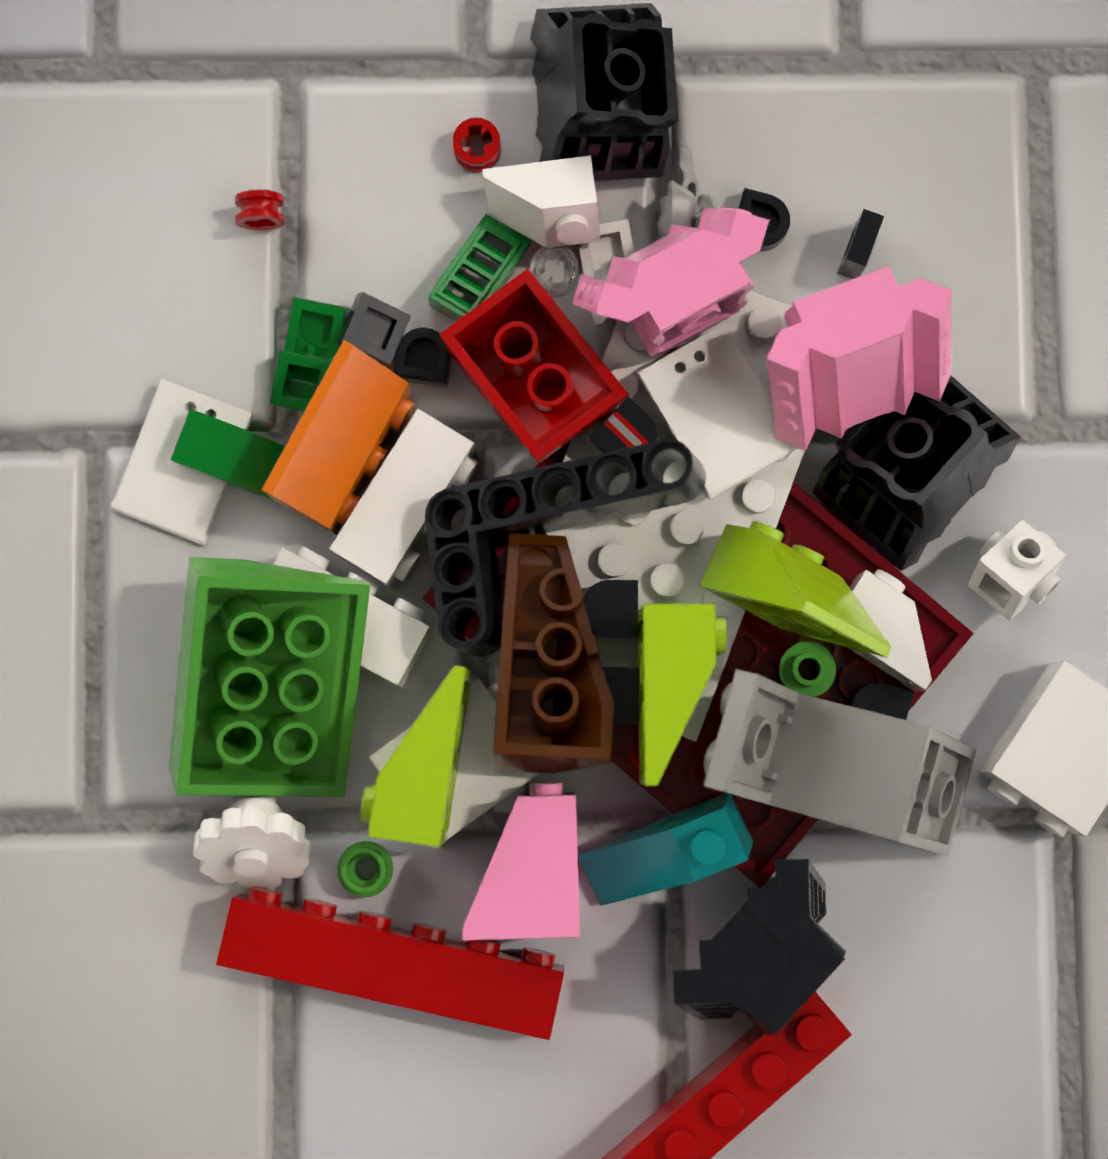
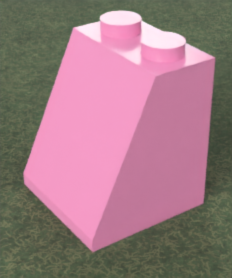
M564 782L530 783V793L518 795L463 925V940L580 937L575 792H564Z

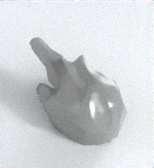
M684 145L679 146V162L675 181L671 180L669 182L667 195L659 199L662 213L657 222L659 239L669 234L671 224L698 228L704 207L718 209L713 197L706 194L701 195L697 205L699 186L694 173L692 152Z

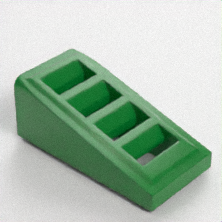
M485 214L427 297L429 305L452 320H459L507 284L530 247L531 240ZM488 233L512 247L508 256L483 242ZM477 251L501 265L498 270L494 272L474 260L473 257ZM468 269L489 283L483 289L462 275ZM455 286L477 298L473 306L451 293Z

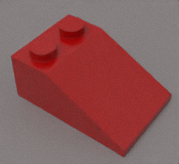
M528 268L439 334L452 360L538 464L629 397L628 392Z

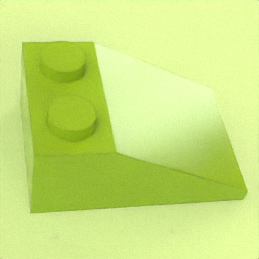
M752 521L750 528L726 524L701 580L700 587L781 630L881 657H888L891 645L843 578L821 565L824 556L801 545L793 544L792 548L781 543L784 536L782 532L761 522Z
M643 604L638 611L639 783L642 785H658L715 668L716 656H720V653H726V619L716 618V604Z
M454 666L377 775L376 785L365 787L360 821L370 823L368 837L440 847L447 841L472 672L466 667Z

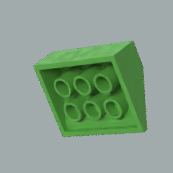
M189 557L169 758V773L176 795L345 797L370 593V583L368 581L250 560Z

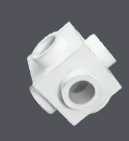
M1022 519L1007 534L1000 529L988 539L979 552L982 558L979 560L968 586L1010 621L1031 600L1040 605L1053 593L1061 582V579L1055 574L1066 554L1057 548L1056 543L1049 535L1035 530Z

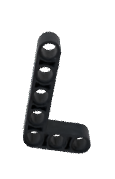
M666 439L446 488L437 492L426 506L425 524L437 622L441 638L448 645L475 657L489 656L501 647L503 605L495 544L509 541V533L539 535L687 503L694 500L704 488L706 472L703 464L682 442ZM676 461H685L686 468L683 475L677 481L664 483L663 475L666 468ZM629 473L627 487L619 494L609 495L611 481L617 475ZM574 485L572 499L566 505L556 507L555 500L558 492L563 487ZM519 497L520 505L517 512L513 516L503 519L505 504L510 499ZM466 508L464 523L452 531L451 520L459 510ZM472 561L473 573L466 583L459 585L457 580L461 567ZM479 615L480 629L472 639L466 641L464 635L465 626L471 618Z

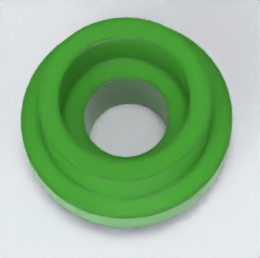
M800 642L791 646L783 654L779 663V676L784 687L811 697L819 696L831 687L835 679L836 665L831 653L825 647L815 642ZM803 659H810L817 665L818 673L813 680H805L799 675L798 666Z
M360 841L349 846L342 853L337 866L338 878L342 886L349 893L358 897H372L381 893L389 885L394 870L389 852L380 844L372 841ZM362 858H368L376 865V873L371 879H363L357 874L356 865Z

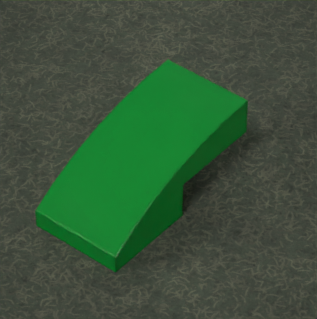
M293 297L284 350L279 351L270 401L271 405L305 412L341 346L337 344L350 308Z
M190 409L170 460L178 465L225 481L236 488L274 501L262 491V488L285 446Z

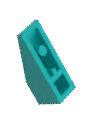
M726 792L580 852L578 859L600 906L692 883L748 861L753 840L732 794Z

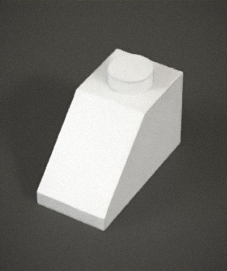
M591 155L482 169L490 217L546 248L601 241Z
M879 569L874 574L865 570L856 576L849 588L891 645V650L888 657L885 658L852 648L848 649L912 691L926 690L932 678L915 601L903 594L906 588L905 585L892 575Z

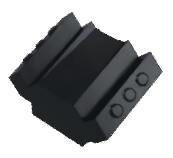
M652 3L536 9L530 39L537 48L532 74L535 77V85H537L538 102L535 135L543 146L539 162L591 155L594 181L662 177L670 151L669 127L678 121L672 28L662 27L661 14Z
M950 375L940 401L914 392L905 415L893 411L848 428L844 432L842 439L839 438L835 442L838 452L823 468L812 493L896 568L902 571L918 562L927 543L942 536L945 528L950 524L951 519L972 496L974 497L979 490L986 486L994 468L1009 460L1021 436Z
M809 859L775 860L776 888H748V900L711 940H699L701 969L673 970L674 1005L699 1020L731 1019L738 1010H741L767 1036L776 1035L845 960L846 950L818 924L827 914L826 883Z

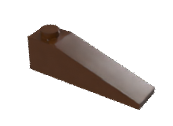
M509 533L493 746L496 771L554 774L611 763L614 701L601 664L598 645L590 626L583 601L584 597L566 536Z

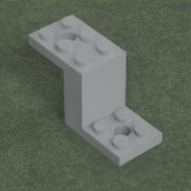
M736 669L733 682L727 685L722 695L720 710L723 718L717 740L710 744L705 756L704 769L707 776L704 786L949 856L976 749L931 726L800 694L758 674Z

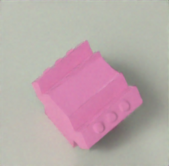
M704 207L698 228L671 224L669 234L626 258L613 256L606 281L581 274L572 304L599 315L628 322L637 332L649 355L656 358L739 313L740 309L748 303L746 294L753 289L754 284L741 261L760 251L769 220L753 216L751 212L742 209Z
M888 266L793 301L792 307L785 312L784 318L788 327L779 331L767 357L777 440L806 451L816 428L842 439L846 429L861 422L893 411L905 415L914 392L940 401L951 375L952 290L922 278L898 286Z

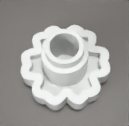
M235 796L234 802L228 809L223 811L221 819L208 818L201 822L200 828L195 833L193 856L200 860V872L211 876L218 883L228 884L238 881L246 889H250V886L275 888L281 885L282 878L291 879L302 876L304 869L309 865L310 841L305 838V826L298 821H294L289 814L283 813L278 805L279 802L276 796Z

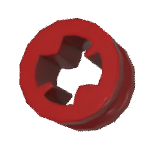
M469 118L456 127L453 134V149L457 162L464 169L471 172H483L482 169L492 168L498 162L501 155L500 135L497 128L490 121L483 118ZM474 134H481L482 142H485L487 139L491 141V143L484 146V154L481 156H473L471 148L466 152L462 148L470 145V136Z
M248 190L236 194L235 205L241 208V212L235 216L236 225L249 230H271L282 227L285 224L284 215L278 212V208L284 204L283 195L271 190Z

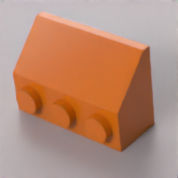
M344 340L265 482L262 491L280 506L336 535L341 525L346 523L360 501L361 497L358 494L367 477L373 479L387 458L390 451L385 449L384 446L394 429L401 432L414 411L415 402L410 400L413 392L409 383L353 344Z

